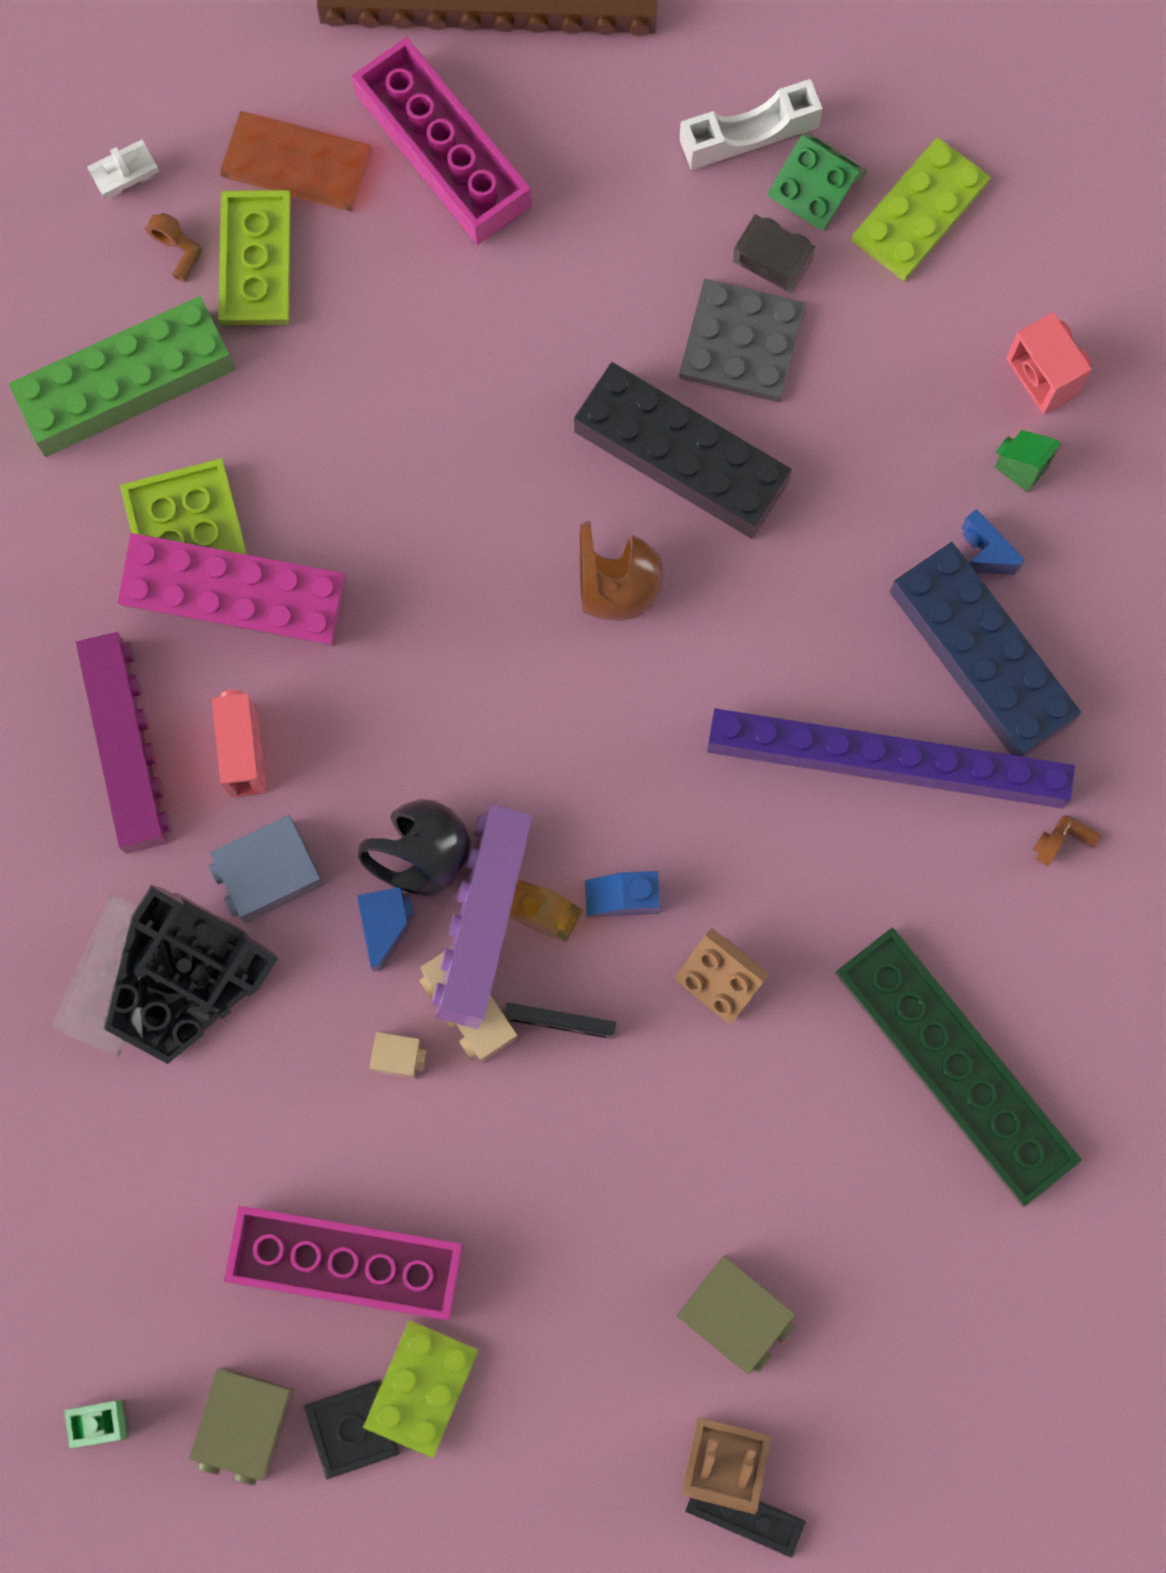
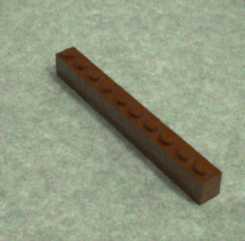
M317 0L320 24H327L332 27H341L344 24L361 25L366 28L382 25L395 26L400 29L416 26L428 27L433 30H442L450 27L462 28L467 31L483 28L496 29L501 32L517 29L530 30L534 33H543L550 30L563 31L568 34L584 31L597 32L602 35L618 32L644 36L648 33L656 34L657 0Z

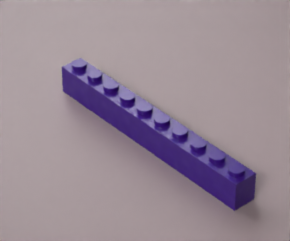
M714 708L707 753L1061 809L1071 801L1075 765L717 708Z

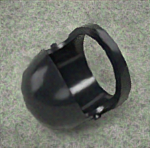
M418 799L401 805L391 814V821L402 838L398 840L385 838L365 839L359 844L358 858L364 868L378 879L394 887H401L402 890L412 894L433 896L441 893L448 887L462 869L467 858L471 840L466 826L451 808L436 800ZM367 850L390 854L413 865L402 872H395L375 861Z

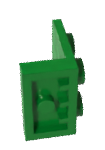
M802 134L767 195L819 230H825L853 183H860L868 170L814 135Z

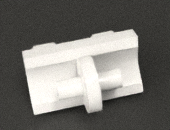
M143 139L120 151L115 147L110 150L112 155L87 167L104 199L108 197L114 198L122 194L124 189L138 182L144 183L152 179L153 175L159 172Z

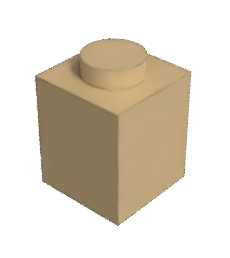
M376 1032L369 1069L372 1072L416 1079L417 1070L424 1071L427 1049H421L422 1042L420 1039Z

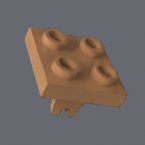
M711 928L674 977V980L731 1025L770 974L761 968L758 962L751 960L735 947L728 938H724Z
M698 1417L695 1423L680 1495L755 1514L758 1509L772 1436Z

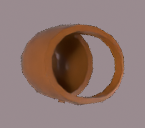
M590 521L580 524V591L582 612L595 618L615 621L638 618L650 609L661 589L663 568L660 555L647 542L634 535H630L619 558L609 559L602 557L594 551Z

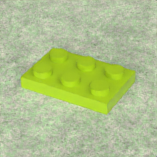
M408 1320L363 1428L434 1458L478 1350Z

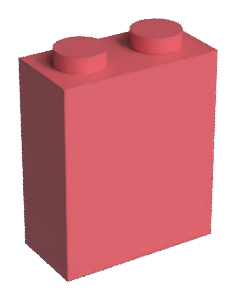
M241 690L224 691L221 693V697L211 698L220 783L231 798L267 793L258 710L248 693L243 694Z

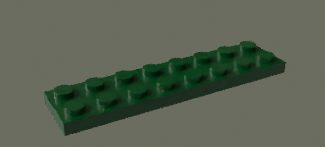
M893 927L834 973L1022 1207L1027 1206L1082 1161Z

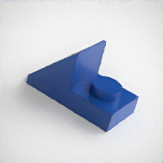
M975 509L965 518L961 527L966 541L972 547H979L982 550L969 561V564L976 573L1016 574L1025 559Z

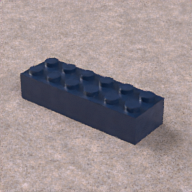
M952 541L894 580L889 593L1010 755L1027 756L1073 724L1082 712Z

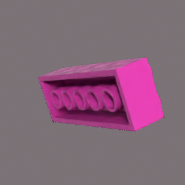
M407 37L351 75L355 95L476 245L482 243L532 207L531 188Z
M130 533L117 604L129 608L334 646L347 576L336 571Z
M238 1205L224 1282L451 1320L464 1245Z

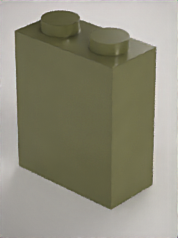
M725 1256L721 1257L676 1315V1317L747 1375L752 1370L759 1373L772 1356L767 1350L777 1339L782 1343L795 1327V1324L791 1322L795 1314Z
M217 1368L189 1460L198 1462L197 1469L207 1473L219 1475L220 1469L235 1473L233 1480L255 1486L256 1480L264 1481L267 1479L294 1389L226 1368Z

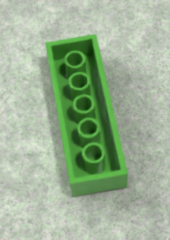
M200 295L8 384L37 446L43 455L47 457L235 371V368Z

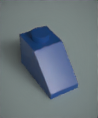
M658 871L621 872L585 880L587 917L659 914Z
M401 887L357 895L370 967L374 972L382 970L409 930L408 918L414 917L411 896H404Z

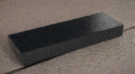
M508 1002L506 1004L505 1017L510 1022L611 1040L615 1035V1021Z
M694 1498L689 1499L685 1512L791 1558L806 1523L804 1519L760 1500L755 1514Z

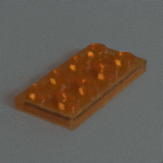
M240 110L220 173L223 178L268 190H290L291 196L352 212L372 149L370 144Z

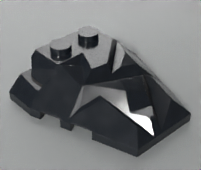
M151 884L130 918L104 1023V1030L169 1064L203 1036V1030L219 1017L221 1019L226 1017L231 1012L230 1008L246 995L250 997L255 993L271 971L278 957L262 944L249 938L248 934L239 927L175 892L172 894L164 888Z

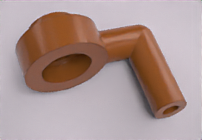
M166 213L152 215L145 227L146 232L161 244L170 247L177 246L185 251L172 273L173 277L177 280L185 281L201 252V247L197 242L182 234L179 222L171 215Z
M1068 815L1062 816L1051 835L1045 831L1041 835L1033 849L1039 853L1035 860L1049 867L1068 833L1093 847L1096 846L1102 835Z

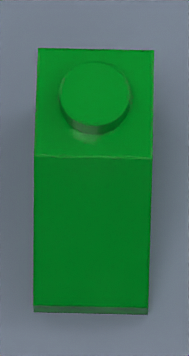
M1021 430L1014 439L1008 436L996 451L999 458L995 468L1028 493L1049 468L1062 443L1054 438Z

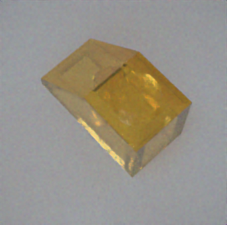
M518 879L509 917L544 935L567 942L583 910L553 890Z

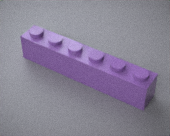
M490 804L485 815H478L473 835L479 836L476 848H470L465 868L471 869L468 881H462L457 896V901L462 903L460 915L454 914L448 935L454 937L452 948L445 949L440 965V970L446 971L443 984L437 982L431 1004L437 1005L434 1018L478 1029L484 1021L532 815Z

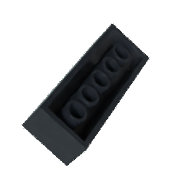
M614 362L610 363L574 417V432L751 539H753L790 480L792 471L790 467Z

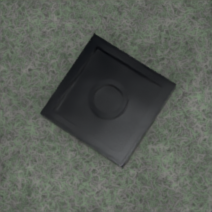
M377 1380L304 1405L326 1480L400 1454L396 1442L363 1428L379 1390Z

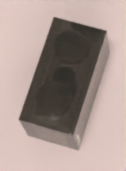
M754 214L734 247L733 262L793 294L813 261L815 246L805 236L798 233L791 234L782 229L775 220L768 217L762 218Z

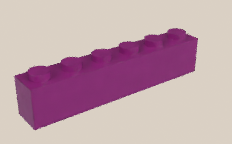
M118 632L76 641L118 846L127 854L168 844L166 833L171 832L168 814L166 811L161 812L158 800L164 797L160 778L153 777L151 764L156 763V756L152 743H146L144 730L149 729V724L144 708L139 709L136 696H141L142 692L137 675H131L129 663L134 662L131 644L129 641L124 642Z

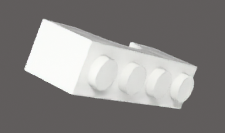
M811 79L778 89L767 102L743 114L720 116L711 111L681 121L680 143L690 169L694 170L817 129L820 126L823 108Z

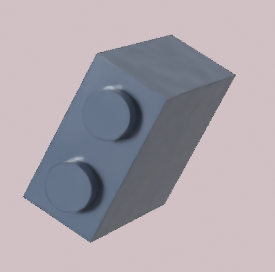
M290 815L284 816L210 852L214 863L209 865L210 871L218 885L224 882L229 893L228 896L224 897L225 903L233 917L239 915L245 923L324 885Z

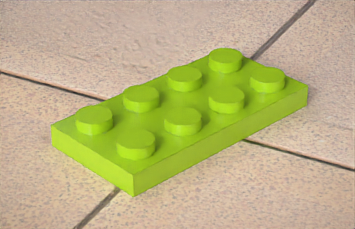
M936 137L853 233L851 242L905 282L989 184L991 176Z
M290 190L221 191L218 309L220 326L289 325L292 199Z

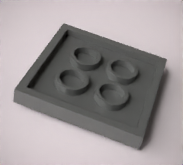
M704 278L679 372V379L780 403L805 302Z

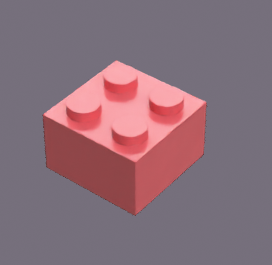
M1054 312L1018 331L1006 357L1043 415L1078 396L1092 370L1089 356L1083 349H1078L1072 340L1069 326L1065 321H1059Z

